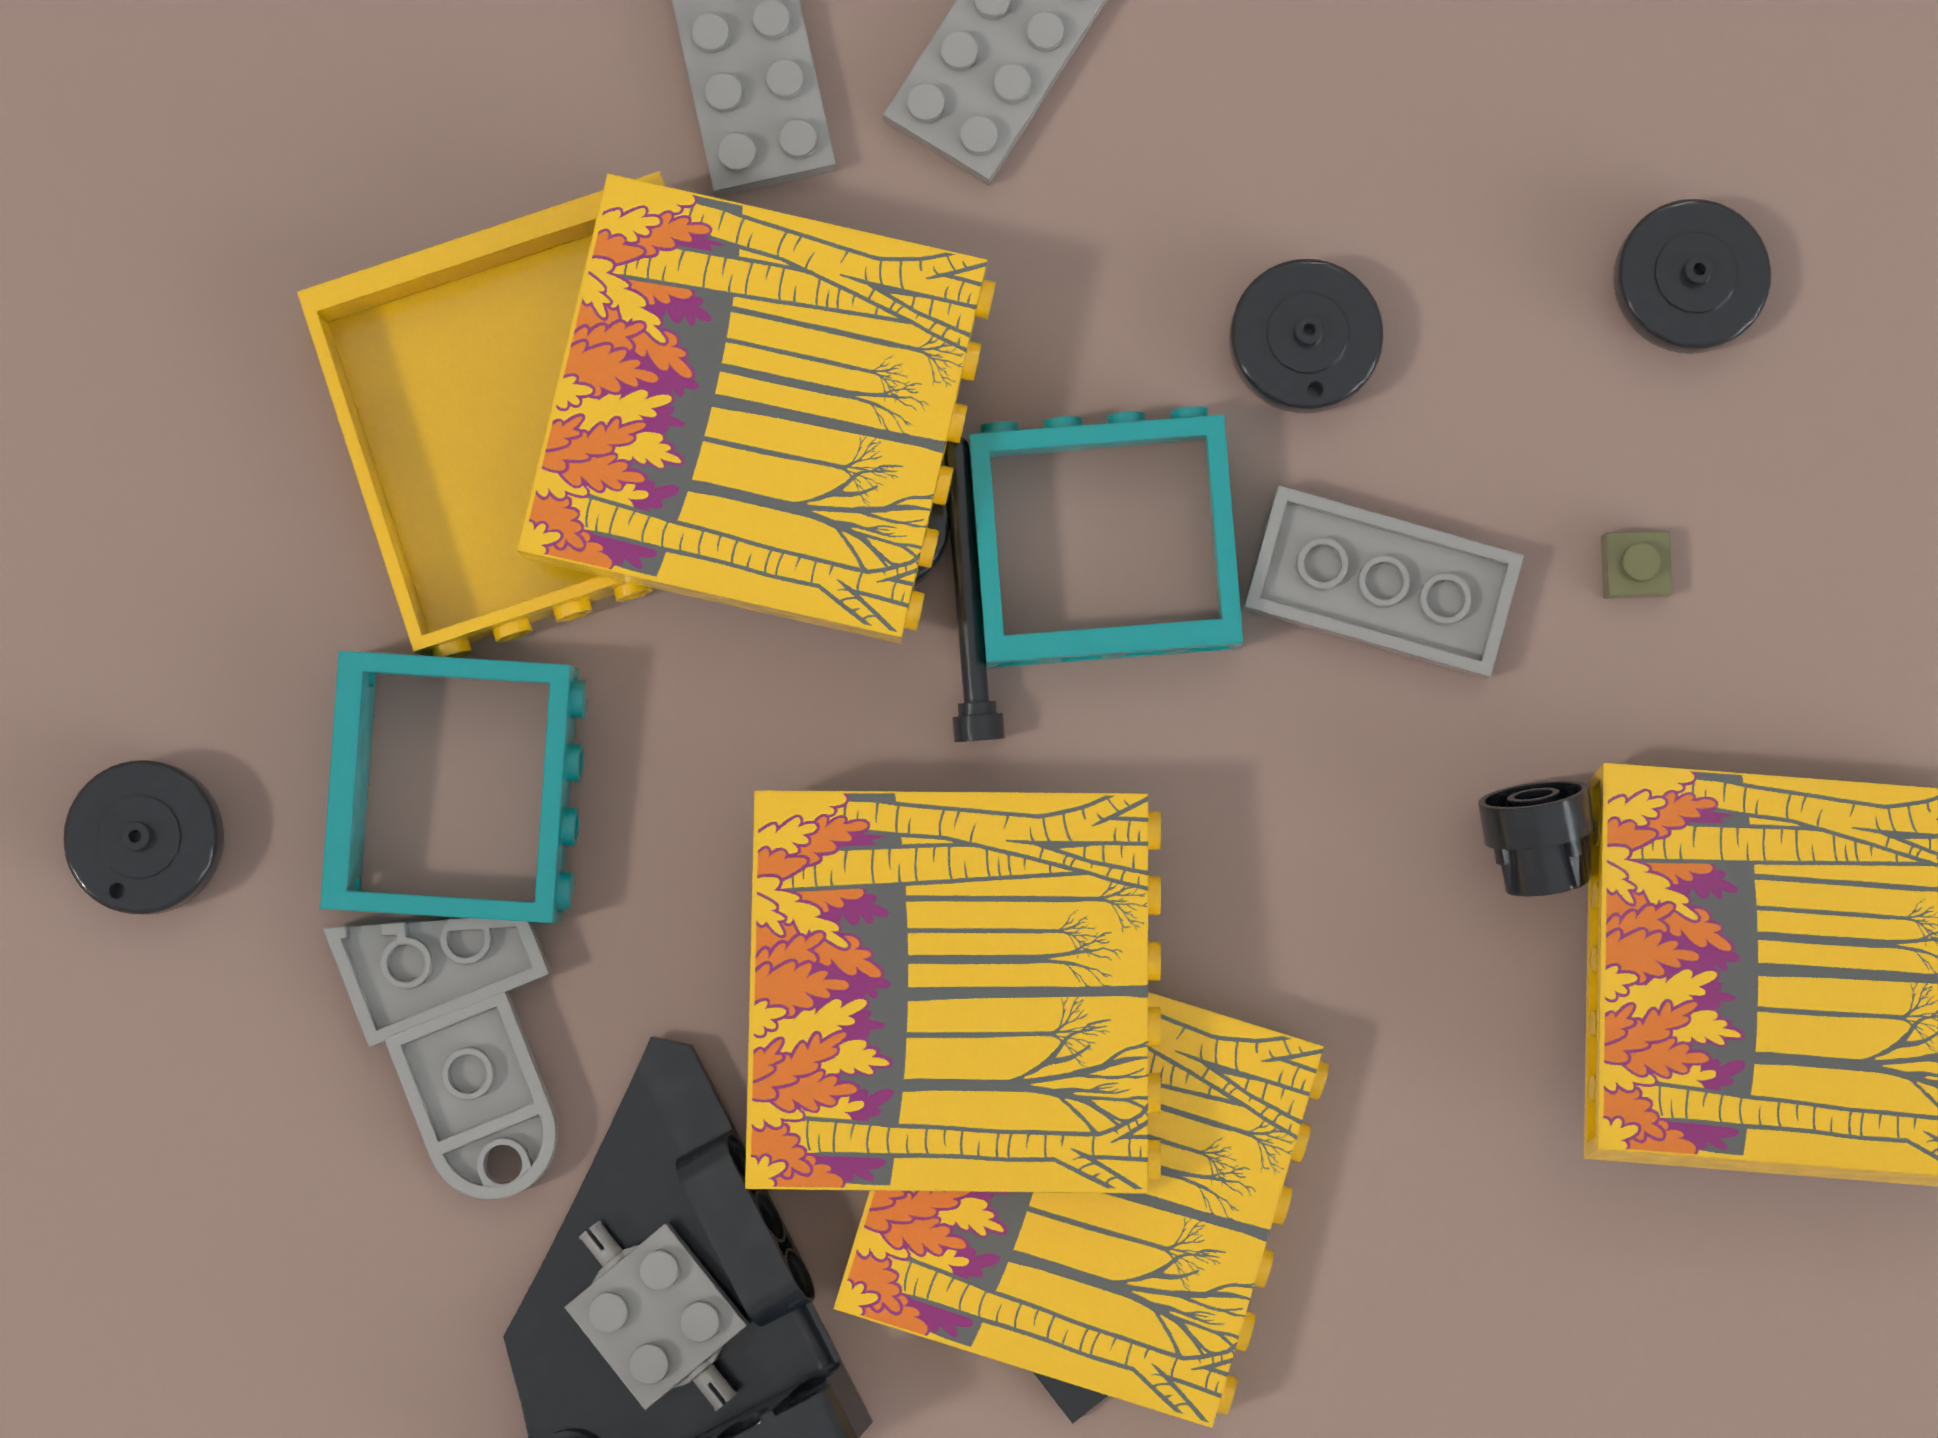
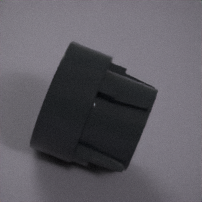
M1568 780L1528 783L1497 790L1479 799L1478 805L1484 843L1486 846L1494 848L1496 864L1502 867L1506 893L1524 897L1545 896L1574 890L1589 882L1584 838H1587V835L1594 831L1595 824L1589 786L1586 783Z

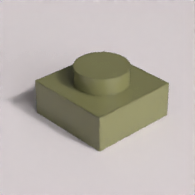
M1670 531L1605 533L1601 536L1604 599L1658 598L1672 595Z

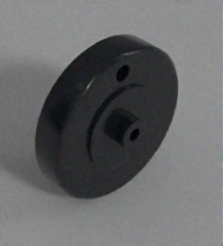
M1684 199L1656 208L1641 219L1627 235L1615 261L1614 290L1624 317L1644 339L1672 352L1686 354L1703 353L1727 345L1747 330L1757 319L1769 294L1771 266L1766 247L1760 235L1742 215L1717 202L1703 199Z
M1296 259L1283 262L1260 274L1251 282L1240 297L1230 325L1229 345L1231 357L1244 384L1267 404L1293 413L1306 414L1326 411L1351 399L1366 384L1374 372L1383 346L1381 314L1368 288L1346 269L1317 259Z
M128 761L111 766L100 772L79 791L66 817L63 836L64 851L69 869L78 885L101 905L128 914H159L186 904L196 897L209 883L222 856L224 844L223 822L219 808L210 792L198 779L188 772L156 761Z

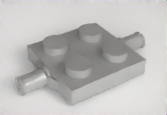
M599 1220L589 1228L590 1230L581 1234L579 1239L583 1241L603 1268L599 1270L591 1286L564 1308L644 1410L651 1407L672 1388L693 1381L716 1412L738 1393L731 1388L712 1363L717 1360L724 1345L747 1327L749 1322L670 1223H665L640 1245L622 1250L602 1225L601 1220Z

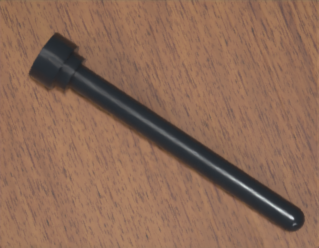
M961 436L960 444L947 441L944 454L945 466L954 468L947 498L964 703L958 704V716L952 717L954 742L1005 738L1003 713H997L996 701H989L970 453L967 440Z

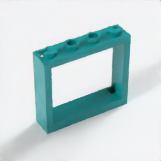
M1194 406L1170 411V419L1145 420L1144 412L1127 411L1108 415L1107 423L1092 425H1082V418L1078 416H1061L1044 420V428L1019 430V423L1015 421H997L981 425V433L969 434L987 669L1238 650L1244 642L1224 414L1208 416L1207 407ZM1204 441L1219 619L1004 635L990 457Z
M339 651L320 909L540 923L562 922L563 910H571L572 891H575V873L565 872L567 846L577 845L580 824L579 809L570 808L571 782H581L584 766L583 744H574L576 718H585L588 700H585L587 680H579V669L565 664ZM376 674L549 684L535 902L361 891Z

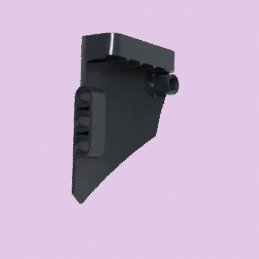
M656 1036L650 1038L573 1204L503 1336L522 1406L528 1438H860L873 1423V1420L812 1302L815 1299V1288L811 1276L767 1189H745L746 1148L692 1044ZM599 1220H601L602 1225L622 1250L640 1245L665 1223H670L749 1322L747 1327L724 1345L717 1360L712 1363L731 1388L738 1393L716 1412L693 1381L672 1388L651 1407L644 1410L564 1308L591 1286L599 1270L603 1268L583 1241L579 1239L581 1234L590 1230L589 1228Z

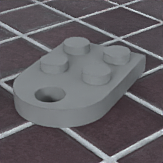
M509 992L501 993L462 1010L459 1007L384 1038L430 1159L444 1181L465 1195L491 1200L515 1195L527 1189L542 1177L550 1166L557 1150L559 1140L558 1118ZM498 1145L511 1146L521 1157L522 1169L514 1181L501 1182L495 1179L489 1172L487 1165L490 1152Z

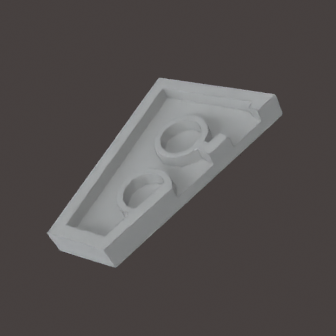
M462 918L323 928L369 1047L385 1043L384 1038L457 1008L460 1011L552 974L532 922Z

